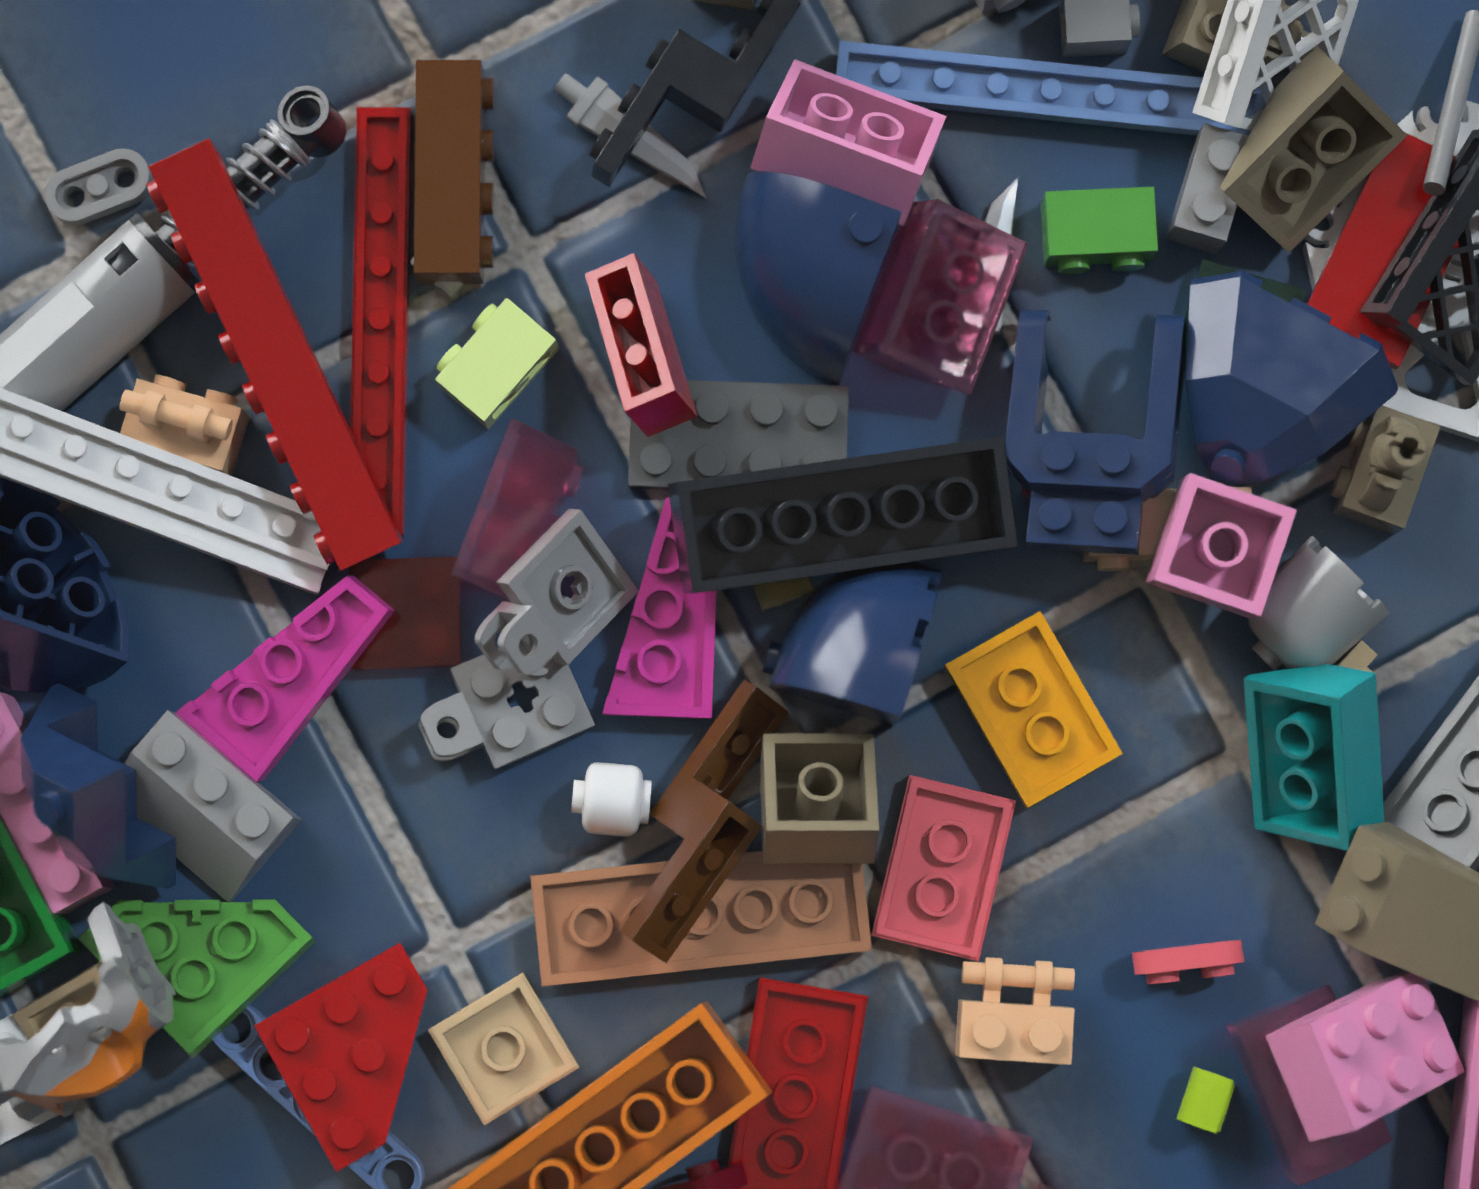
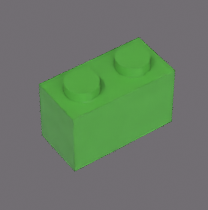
M1154 187L1045 191L1041 201L1044 267L1058 266V273L1062 274L1088 272L1092 264H1112L1113 271H1136L1145 267L1144 262H1151L1158 252Z

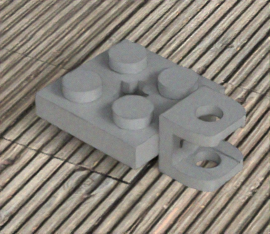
M568 509L496 582L510 602L502 601L481 623L475 634V643L495 669L507 670L515 667L518 673L529 675L542 668L551 658L557 664L569 665L639 591L584 513L578 509ZM573 575L575 581L572 583L571 589L574 595L570 599L567 596L561 595L560 586L564 577ZM500 631L502 632L498 639V647L502 651H499L495 645V638Z
M484 654L450 668L449 672L459 693L428 707L421 715L419 721V729L435 761H451L476 751L483 746L493 771L595 726L569 665L557 664L551 658L538 671L526 675L518 673L515 667L507 670L495 669ZM522 683L525 689L533 688L537 697L531 701L533 710L524 713L520 706L512 708L509 706L507 699L514 694L513 685ZM442 723L451 724L456 730V736L453 738H443L439 735L437 727Z

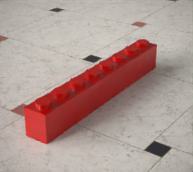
M207 138L149 165V170L154 178L153 181L146 183L150 196L160 214L169 210L178 228V231L170 234L172 242L183 263L187 264L193 261L202 281L194 284L195 290L208 315L217 311L226 329L225 332L218 335L221 345L231 364L233 365L241 361L250 381L242 385L243 391L256 415L265 411L274 432L266 435L267 441L279 465L289 462L297 482L290 485L291 492L303 515L313 512L321 529V532L313 535L326 564L329 565L336 561L340 571L404 542L216 144L210 138Z

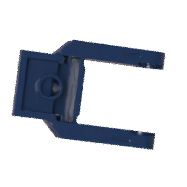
M1021 309L1016 337L1005 456L1010 473L1026 491L1031 493L1026 537L1028 549L1139 555L1143 503L1149 498H1155L1170 486L1175 479L1187 341L1186 316L1157 315L1146 431L1143 439H1134L1129 435L1061 431H1050L1042 434L1048 365L1045 357L1046 321H1051L1050 310Z

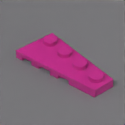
M670 498L665 499L644 576L632 610L630 623L616 664L609 694L603 708L602 715L712 720L717 590L694 594L683 593Z
M347 575L294 617L291 624L276 636L269 637L253 650L254 653L233 670L225 672L211 684L212 687L197 699L189 701L176 713L254 781H264L395 610L355 576Z

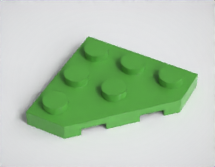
M253 899V902H221L220 900L143 902L142 900H119L111 907L114 914L125 924L132 922L140 927L159 971L173 986L176 993L172 997L173 1019L163 1028L192 1058L203 1050L315 943L313 937L275 899ZM89 928L78 939L99 961H102L91 928Z

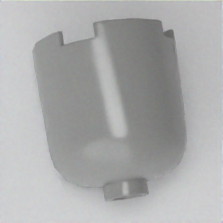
M1311 536L1275 573L1262 615L1260 617L1248 618L1249 628L1259 640L1252 649L1274 671L1282 664L1288 669L1314 667L1321 664L1333 665L1375 628L1390 612L1379 599L1373 601L1360 588L1364 582L1326 546L1322 549L1317 539Z

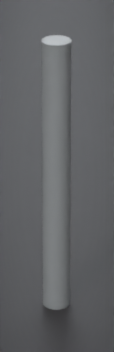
M1478 10L1467 11L1464 16L1423 184V190L1430 195H1441L1445 192L1479 51Z

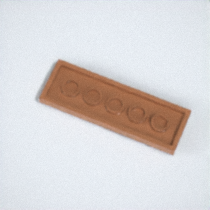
M762 851L744 853L667 964L621 933L620 930L669 861L530 876L542 986L872 951L863 864H763Z

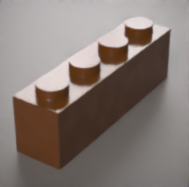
M416 60L414 274L419 285L435 284L434 282L484 284V268H493L494 240L493 236H484V215H494L493 183H485V163L494 162L495 140L494 130H485V110L495 109L494 77H485L481 60Z

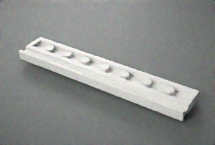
M0 388V477L316 595L319 593L324 574L329 566L324 561L313 535L321 532V529L313 512L303 515L295 500Z

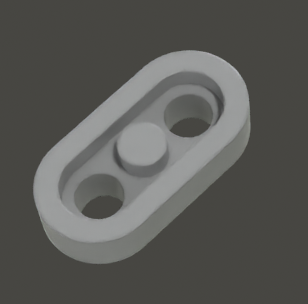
M115 149L55 173L46 185L45 202L50 212L61 222L73 226L83 225L143 201L149 194L146 183L153 181V176L149 170L148 163L140 154L130 149ZM125 172L134 173L135 180L130 187L121 188L118 186V178L121 174ZM75 191L84 192V201L80 206H68L70 194Z

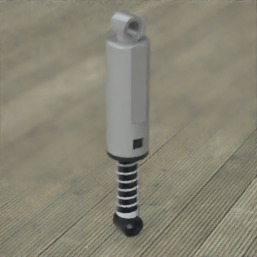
M305 85L296 87L288 92L280 102L278 120L270 119V123H266L268 130L259 129L261 139L253 146L243 143L244 154L237 160L226 158L228 172L246 210L249 207L259 210L257 200L266 192L275 196L273 186L282 178L291 181L292 176L289 171L297 164L306 168V164H310L309 157L321 158L329 156L343 144L347 133L346 123L326 94L319 88ZM315 117H319L314 124H312L309 127H306L310 120H312ZM137 212L0 334V388L63 411L196 292L194 284L200 282V280L189 269L194 268V262L191 261L184 264L172 242L170 234L178 231L173 218L161 216L163 226L155 232Z

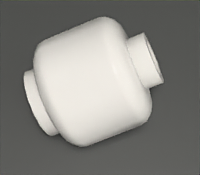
M593 763L586 771L585 781L574 780L571 813L582 814V825L588 833L624 837L632 836L637 832L639 824L648 825L651 780H643L641 770L634 765Z

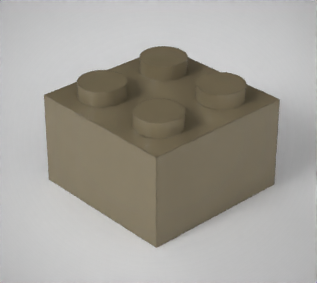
M763 734L760 759L763 864H874L879 835L874 734Z

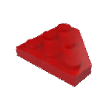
M401 943L396 944L254 1025L257 1034L336 1173L384 1146L389 1133L428 991Z

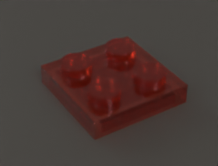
M458 556L368 559L349 567V576H355L395 610L353 664L352 670L455 667L462 664L460 559Z

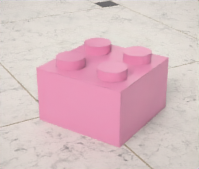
M1189 473L1180 478L1145 583L1249 619L1260 617L1297 510Z

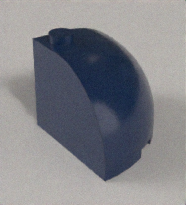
M767 171L749 173L746 175L735 219L736 261L741 286L747 302L759 325H762L786 357L817 379L830 385L840 386L895 243L902 212L810 179Z
M0 477V688L24 692H48L51 686L60 683L72 690H76L106 680L127 663L129 648L125 603L123 598L116 597L114 587L107 574V570L111 565L88 530L85 528L80 532L57 509L61 504L57 499Z
M905 562L837 572L827 578L805 598L789 624L783 643L771 641L762 670L763 673L772 675L769 688L894 727L903 714L922 650L920 640L923 638L926 627L930 623L938 594L936 593V588L940 584L942 570L914 562Z

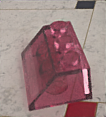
M939 199L914 202L905 225H901L853 353L896 373L964 394H971L1028 243Z
M511 419L451 573L461 586L500 601L510 602L496 582L560 518L558 512L565 495L574 498L584 473V467L577 465L580 457L576 449L522 422Z
M1330 984L1226 1024L1289 1181L1297 1185L1305 1184L1348 1167L1393 1141L1382 1116L1356 1131L1310 1142L1267 1042L1266 1035L1336 1001Z

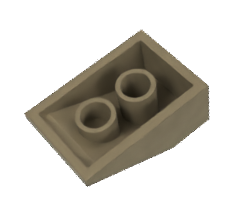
M1316 46L1277 85L1220 188L1289 253L1407 134L1331 58Z
M1389 822L1360 825L1315 925L1363 953L1479 1001V873Z

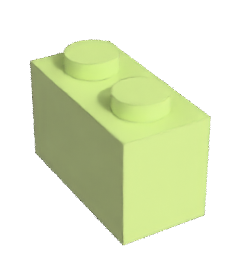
M508 298L499 307L492 303L485 308L472 325L476 333L463 348L458 344L451 347L436 367L441 372L435 378L439 388L488 430L559 350L556 339Z

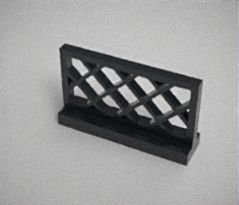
M1479 129L1472 130L1452 162L1445 192L1441 195L1431 196L1360 311L1375 324L1387 325L1463 385L1473 386L1479 376V281L1477 280L1473 252L1474 250H1479V242L1472 243L1469 221L1475 211L1479 210ZM1460 254L1464 284L1444 288L1441 266L1448 256ZM1465 292L1470 322L1449 327L1445 296ZM1432 299L1436 330L1421 333L1407 321L1419 302ZM1471 330L1474 351L1464 366L1454 358L1451 335ZM1437 338L1438 345L1430 339Z

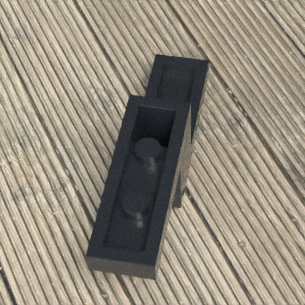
M762 0L756 11L763 16L754 33L745 28L729 54V57L734 59L735 63L681 29H678L670 43L661 39L646 63L645 67L652 70L644 85L640 87L633 83L620 103L617 111L624 116L615 131L612 132L605 128L591 149L589 156L596 160L593 165L592 177L611 187L665 99L721 133L803 0Z

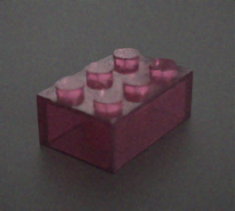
M869 1083L837 1189H1018L1034 1138L1027 1133Z

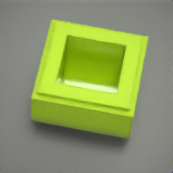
M1193 1066L1176 1119L1215 1134L1217 1131L1220 1132L1235 1088L1234 1080Z

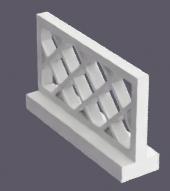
M1228 0L1192 113L1223 124L1252 131L1264 110L1262 108L1251 117H1245L1253 90L1260 87L1267 105L1275 90L1270 78L1287 66L1291 72L1301 62L1299 57L1316 45L1338 65L1359 0H1337L1338 6L1335 15L1325 24H1323L1317 4L1322 0H1299L1284 12L1280 6L1282 0ZM1305 13L1312 33L1294 44L1288 24ZM1276 33L1283 53L1265 65L1263 58L1269 39Z

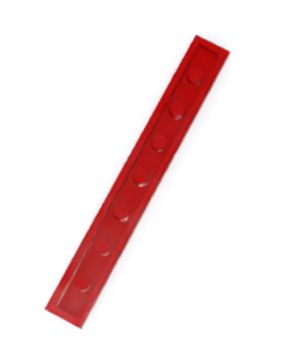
M357 107L350 429L400 535L405 536L412 110L410 107Z

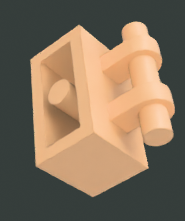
M155 375L153 383L137 378L133 391L127 389L124 391L120 401V410L126 412L120 434L232 476L250 418L242 408L237 407L238 398L207 389L205 397L185 392L186 383L162 375Z
M985 957L984 963L963 961L961 981L963 984L983 985L982 1001L958 999L955 1055L961 1058L1071 1065L1075 1008L1050 1005L1052 990L1073 991L1074 969L1053 967L1052 961L1035 960L1034 966L1003 964L1002 958ZM1001 987L1032 988V1004L1000 1002Z

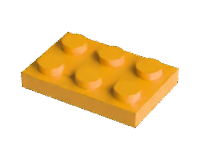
M1041 611L944 666L1026 809L1123 754Z

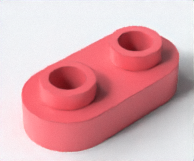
M1242 940L1132 952L1134 975L1145 974L1147 985L1180 981L1179 970L1195 968L1201 969L1202 978L1234 975V964L1245 962Z

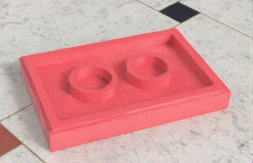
M909 775L871 936L979 962L1016 800Z

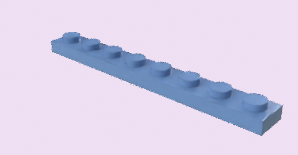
M839 41L836 75L923 108L1194 136L1198 135L1204 123L1247 136L1251 133V130L1223 124L1192 113L1203 80L1200 77ZM1260 87L1253 90L1245 117H1251L1266 106Z

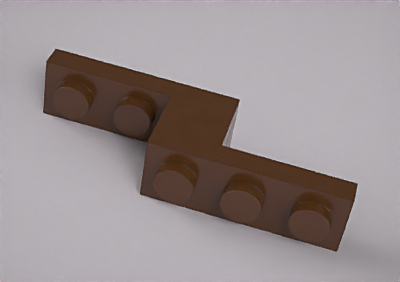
M745 679L649 813V815L683 838L684 841L620 932L666 964L763 827L728 801V799L760 755L763 734H774L789 712L757 686Z

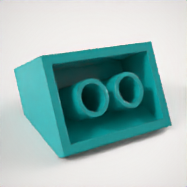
M1321 664L1314 667H1300L1250 674L1245 677L1244 692L1254 828L1348 851L1360 825L1384 822L1376 673L1332 664Z

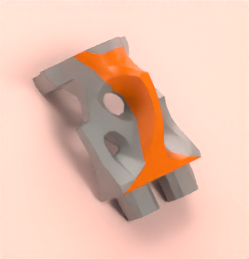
M104 902L95 907L87 919L103 962L98 968L100 980L97 994L93 1000L84 1006H71L59 1009L44 1028L26 1042L13 1037L0 1039V1105L9 1100L11 1108L17 1116L27 1121L32 1120L46 1110L64 1117L71 1115L80 1099L100 1095L131 1077L142 1068L143 1053L148 1038L169 1024L173 1019L172 997L176 995L175 990L159 971L140 927L132 922L125 924L114 914L110 905ZM99 1027H103L101 1030H98V1031H96V1032H93V1031H95L96 1029H98Z

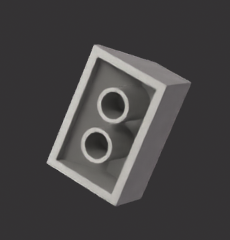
M167 710L133 749L125 762L126 765L136 769L137 817L175 837L176 858L227 902H232L302 821L298 815L263 785L254 781L175 712Z

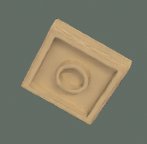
M524 972L428 1029L483 1125H486L580 1068Z

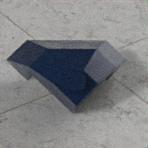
M1245 271L1195 278L1190 284L1185 381L1195 445L1210 480L1226 486L1265 481L1325 454L1391 399L1398 390L1397 382L1382 343L1363 333L1357 339L1329 324L1331 320L1329 315L1294 297L1289 303L1261 288L1263 281Z
M60 683L51 686L20 738L22 782L33 799V809L37 818L42 824L49 827L67 859L100 877L166 889L176 885V838L137 817L136 769L98 750L97 702Z

